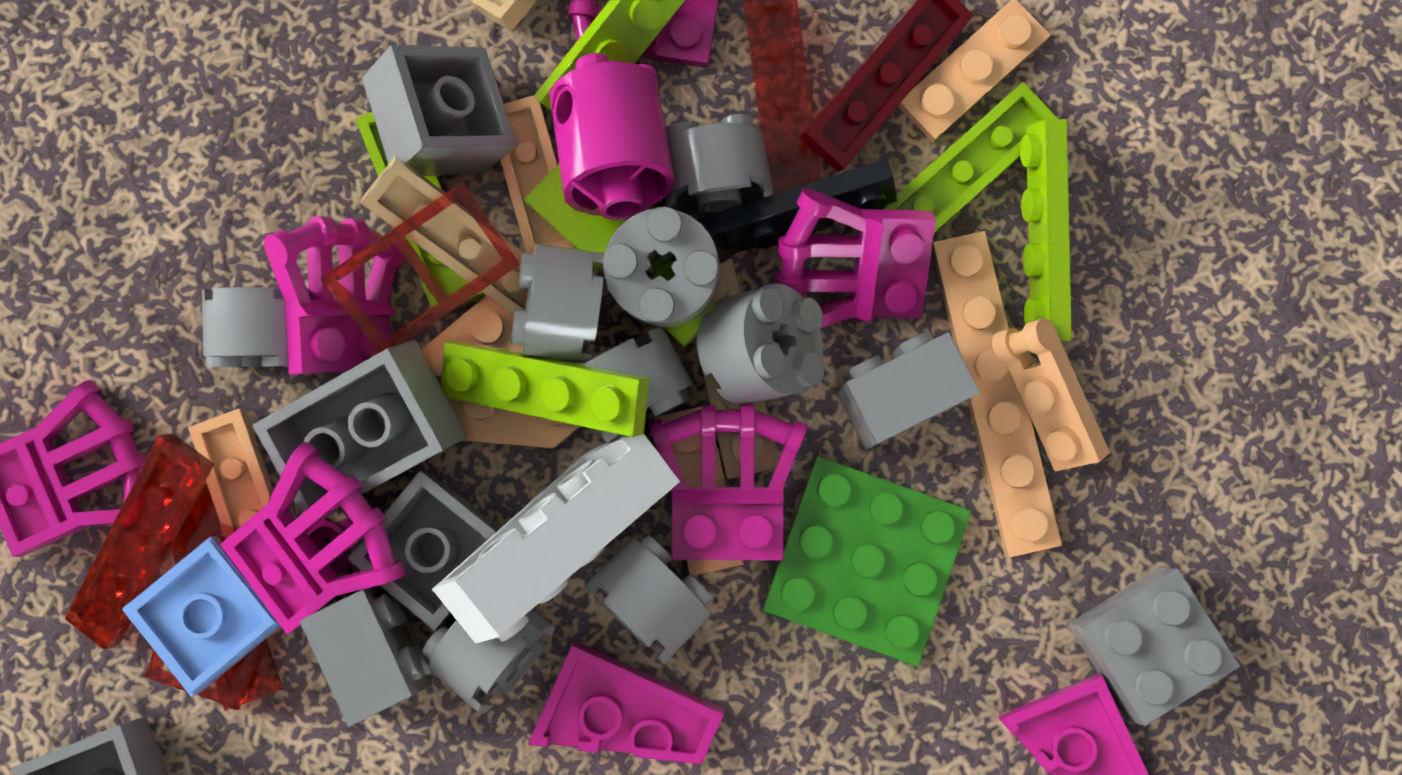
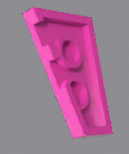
M574 641L528 745L548 747L549 744L577 747V751L598 753L599 750L633 753L638 758L702 765L724 716L725 708L580 642Z
M1101 673L998 716L1005 727L1022 742L1038 763L1051 775H1149Z

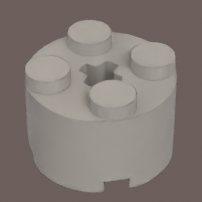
M734 114L723 118L720 123L698 126L694 122H679L666 128L674 173V188L664 199L665 207L683 212L698 220L774 195L764 134L760 129L754 127L753 119L750 115Z
M658 207L630 217L615 231L603 257L604 275L613 298L632 317L648 325L673 327L690 323L708 309L715 298L719 286L720 262L710 234L697 220L672 208ZM659 258L665 262L671 259L676 260L671 266L675 276L669 281H666L661 276L653 280L650 279L655 273L652 264Z
M536 243L533 254H522L518 287L528 288L525 310L515 309L511 335L512 344L522 345L521 355L586 363L591 360L592 354L588 351H583L582 346L583 341L595 342L603 277L593 276L592 269L593 263L603 264V253Z
M769 284L722 298L715 303L717 305L713 308L712 312L704 314L699 324L697 335V350L700 364L705 375L713 373L715 379L722 387L716 389V391L727 401L738 405H749L798 394L822 381L824 365L822 362L823 340L820 327L823 321V314L819 304L814 299L804 298L796 290L784 284Z
M229 287L202 290L203 356H206L207 367L288 366L285 301L280 289H275V287Z
M661 326L647 331L650 338L647 337L638 343L632 338L583 364L649 377L646 411L651 409L654 417L692 399L688 388L693 386V383L664 327ZM592 429L596 436L602 434L605 442L622 436Z
M647 535L641 543L631 537L584 587L591 594L600 587L607 594L602 600L603 603L601 605L645 648L647 646L650 647L653 642H656L662 650L655 657L665 665L711 616V613L705 606L713 597L692 576L688 575L681 581L666 566L672 560V557L652 537Z
M533 608L526 614L529 618L528 623L508 640L501 642L499 638H494L475 644L456 620L449 629L443 626L437 630L423 647L422 653L430 659L428 669L475 711L483 714L495 706L487 698L497 689L506 696L516 686L546 648L538 640L541 634L545 633L552 636L555 626Z

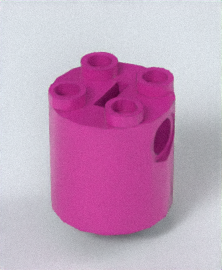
M600 53L587 54L580 57L576 61V69L568 72L556 81L550 90L565 203L574 210L589 215H599L610 220L629 219L665 199L674 188V173L656 69L648 64L637 65L630 62L609 61L606 55Z

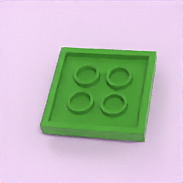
M816 456L783 549V561L779 560L762 610L919 667L971 511Z

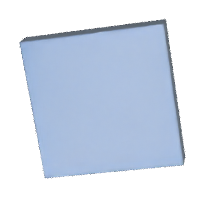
M210 536L122 609L191 697L200 694L280 627L271 612L220 545L222 541L218 536Z

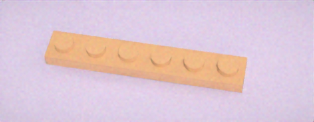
M981 231L935 241L932 244V254L953 341L980 391V394L968 399V404L1005 557L1010 558L1062 546L1030 415L1007 364L997 359L992 347L993 336L997 332L1009 329L986 233Z

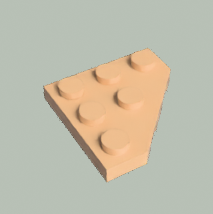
M487 295L421 349L440 386L445 342L462 341L521 353L522 345L512 344L511 341L513 315ZM447 398L468 435V438L462 440L463 442L555 449L582 427Z

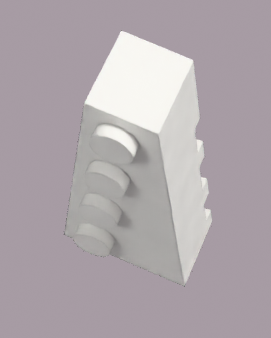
M645 434L635 437L622 435L581 456L432 590L475 644L494 638H499L501 642H504L518 633L528 623L529 618L526 614L537 604H544L560 593L568 584L567 579L573 573L594 560L609 542L675 487L680 480Z

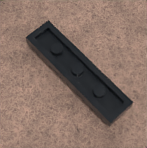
M887 158L698 219L697 221L710 234L720 263L728 260L732 254L744 250L770 248L778 244L780 237L786 235L800 208L797 200L805 188L818 191L859 209L883 210L888 204L897 202L894 177ZM828 217L819 218L812 232L823 231L831 227L835 220Z

